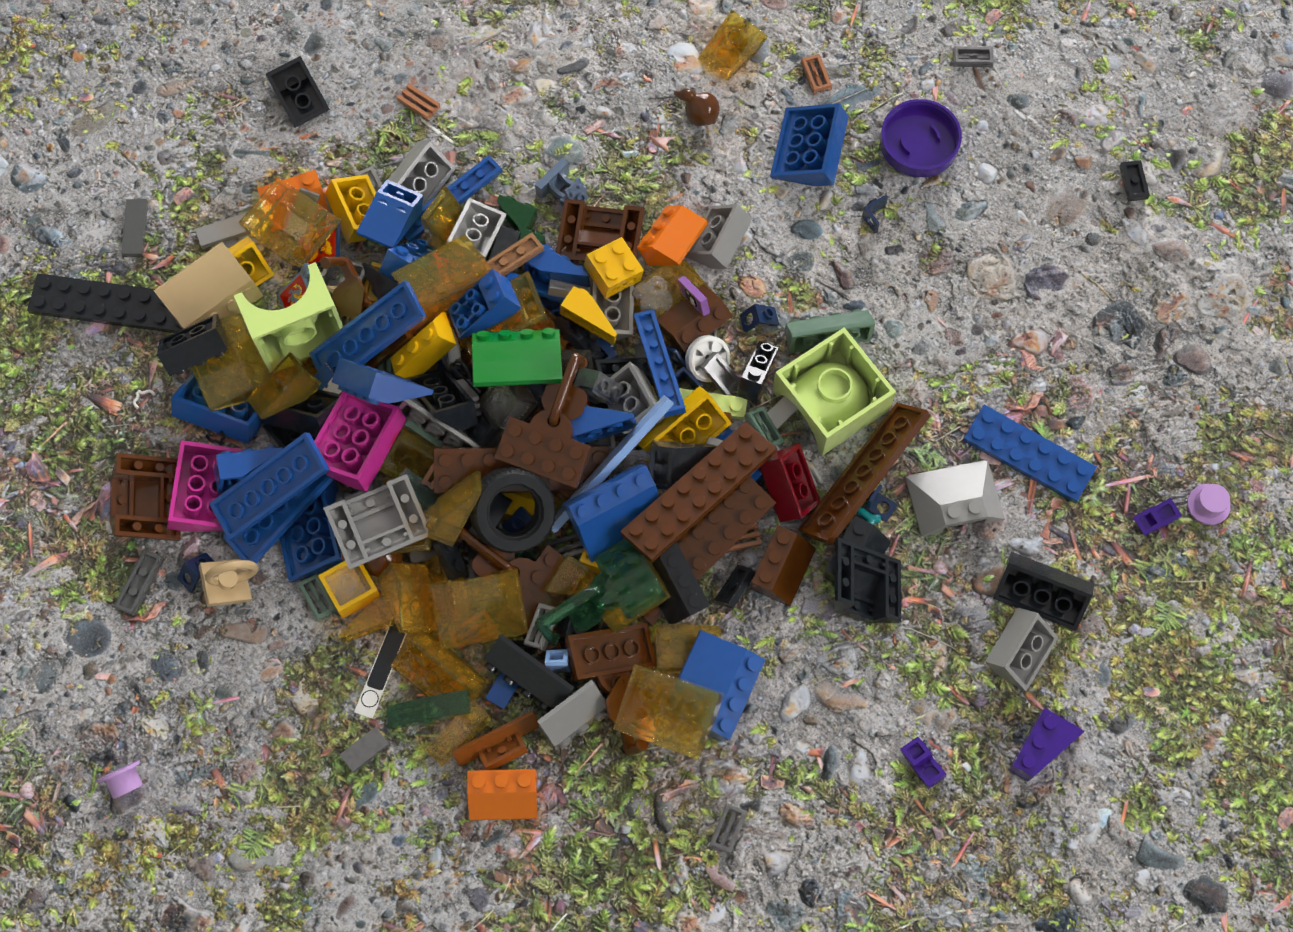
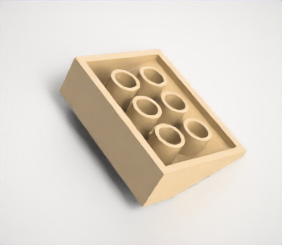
M223 242L216 245L154 290L182 329L214 314H218L223 326L241 313L234 295L242 292L251 304L264 296Z

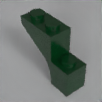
M499 194L497 198L499 211L506 213L505 219L515 231L520 232V240L533 233L540 243L545 245V236L539 231H531L538 218L537 209L529 203L523 204L511 196L505 197Z

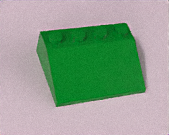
M559 329L479 331L472 333L473 387L561 383L562 364Z

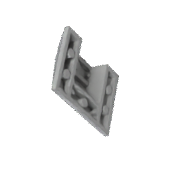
M988 459L905 476L921 537L939 534L946 527L982 520L983 524L1005 520Z
M407 474L386 482V485L347 501L341 500L324 507L349 570L432 536Z

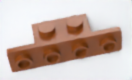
M534 711L523 714L513 721L453 750L454 757L459 766H463L480 757L486 770H494L528 753L521 736L539 728L538 719Z

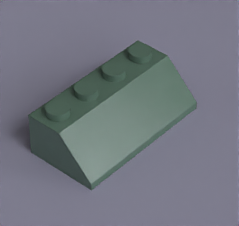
M860 309L845 314L833 313L826 317L813 316L807 320L793 319L785 325V336L789 354L809 351L844 327L857 343L871 341L875 320L868 310L862 311Z

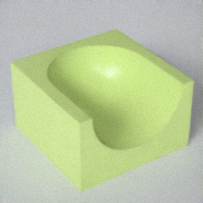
M316 262L308 265L310 280L306 292L296 303L287 308L264 310L252 305L242 292L234 295L251 338L270 374L310 358L309 353L343 328L335 304Z
M845 327L776 371L772 390L776 397L783 395L798 408L808 422L817 442V450L822 456L890 411L896 394L893 387Z

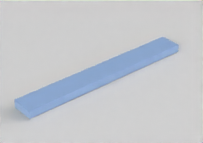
M663 395L567 501L601 484L674 405L673 402ZM563 505L556 512L554 525L552 526L554 533L569 519Z

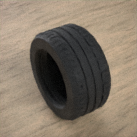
M506 466L492 470L478 481L470 495L468 511L474 530L487 545L500 552L517 554L534 549L535 546L537 547L539 543L541 544L547 538L546 536L550 534L549 532L554 525L556 503L552 491H550V488L540 477L523 468ZM510 487H522L532 494L535 503L534 514L530 522L524 528L515 532H503L496 529L492 525L489 516L490 505L494 497L502 490Z

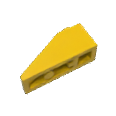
M573 286L560 306V314L614 345L617 333L593 297L585 289Z

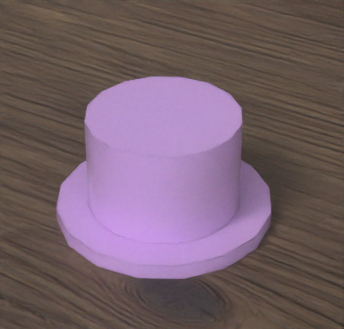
M1203 484L1190 492L1187 498V508L1190 515L1196 521L1204 525H1216L1228 517L1230 512V496L1228 491L1218 484Z
M140 760L132 762L96 781L97 783L105 781L113 799L120 797L143 785L135 768L141 762Z

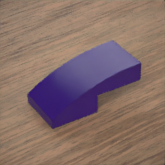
M1169 498L1155 507H1150L1137 514L1133 519L1143 535L1146 536L1182 518V514L1173 500Z
M918 736L900 748L901 753L928 790L946 777L945 771L932 757V752Z

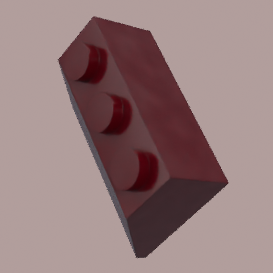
M800 443L777 451L760 467V472L767 485V491L776 502L774 510L780 522L802 519L820 502Z

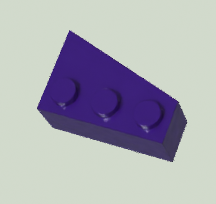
M1044 708L1038 714L1008 770L1027 782L1030 781L1085 731Z

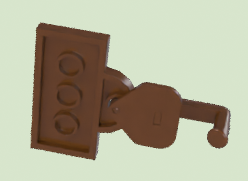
M324 256L320 259V264L323 268L328 269L330 266H340L344 274L345 280L335 288L332 295L333 302L340 315L349 317L350 322L374 304L370 302L366 290L349 258ZM410 330L364 365L377 369L413 338Z
M578 353L571 355L561 383L547 384L541 399L545 410L536 414L530 424L509 416L494 458L565 485L578 488L592 446L572 439L574 430L571 421L583 414L588 399L584 390L572 386L577 370L584 369L587 366L586 358Z
M465 528L456 529L453 532V538L456 541H465L478 551L472 561L474 573L487 582L499 580L501 590L507 596V599L498 609L495 616L524 638L527 636L538 604L542 603L556 607L582 572V570L549 545L543 548L535 561L528 558L515 559L514 553H504L495 550ZM546 609L544 610V613H543V616H542L540 622H542V619H543V617H544V614H545Z
M647 623L566 636L565 642L574 681L595 678L598 687L608 694L605 700L609 719L619 726L625 754L633 756L647 750L648 743L645 739L639 738L634 742L630 722L645 719L649 714L646 694L635 686L638 679V670L657 666Z

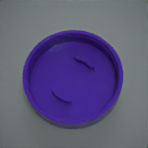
M926 99L908 100L895 106L885 117L880 133V148L886 161L894 169L905 175L922 178L935 176L949 168L957 157L962 141L961 127L955 115L940 103Z

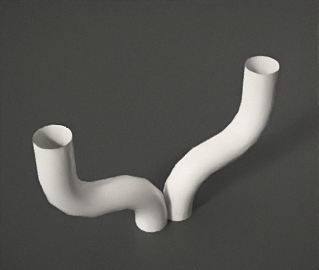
M150 389L145 391L138 390L135 393L136 398L133 400L134 407L136 409L139 408L136 401L139 399L140 394L151 393L153 396L156 394Z

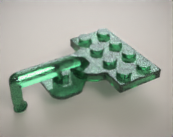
M622 539L594 557L601 572L594 577L589 588L575 594L535 621L536 628L550 645H556L560 640V636L558 633H553L549 627L569 616L574 628L577 631L583 632L598 624L606 609L620 606L625 617L630 620L667 596L645 557L628 541Z

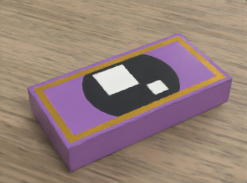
M685 276L679 278L681 294L703 317L708 315L710 310L707 298Z

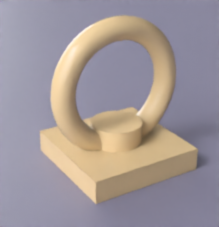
M233 559L199 564L198 567L207 607L251 601L252 597L248 579L258 572V565L255 562Z

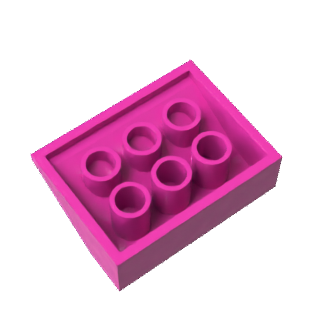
M342 391L314 440L330 469L326 475L349 487L367 492L406 422L401 409L398 406L379 402L378 405L371 404Z
M181 440L167 529L186 532L223 531L209 504L221 495L217 494L214 475L216 455L224 451L236 453L244 449Z

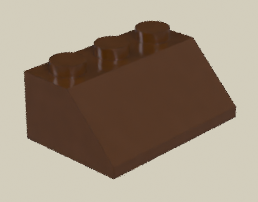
M705 285L699 287L698 290L708 300L710 310L708 315L703 317L684 298L657 318L660 329L679 354L686 352L695 339L709 335L733 317L722 299Z
M777 525L751 582L750 589L790 607L816 548L799 534Z

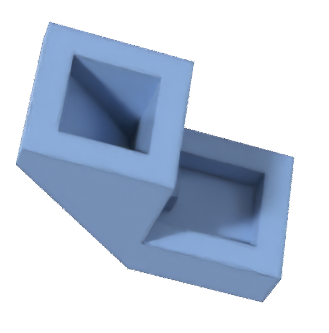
M567 649L546 650L545 666L554 673L571 672Z

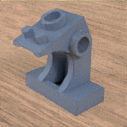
M563 158L535 184L536 194L541 199L550 193L559 200L562 206H564L565 199L586 201L589 198L586 193L587 188L579 177L573 182L566 176L569 173V164Z

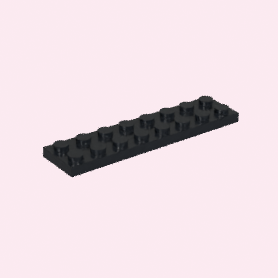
M37 273L27 308L29 314L168 333L182 330L154 292L155 289Z

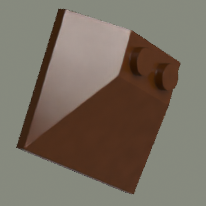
M565 199L556 253L560 256L565 255L572 261L585 262L586 254L622 237L637 259V246L640 242L645 208L624 205V210L587 206L586 202L582 200Z
M116 453L110 481L109 517L114 536L171 541L181 540V531L167 529L178 459Z

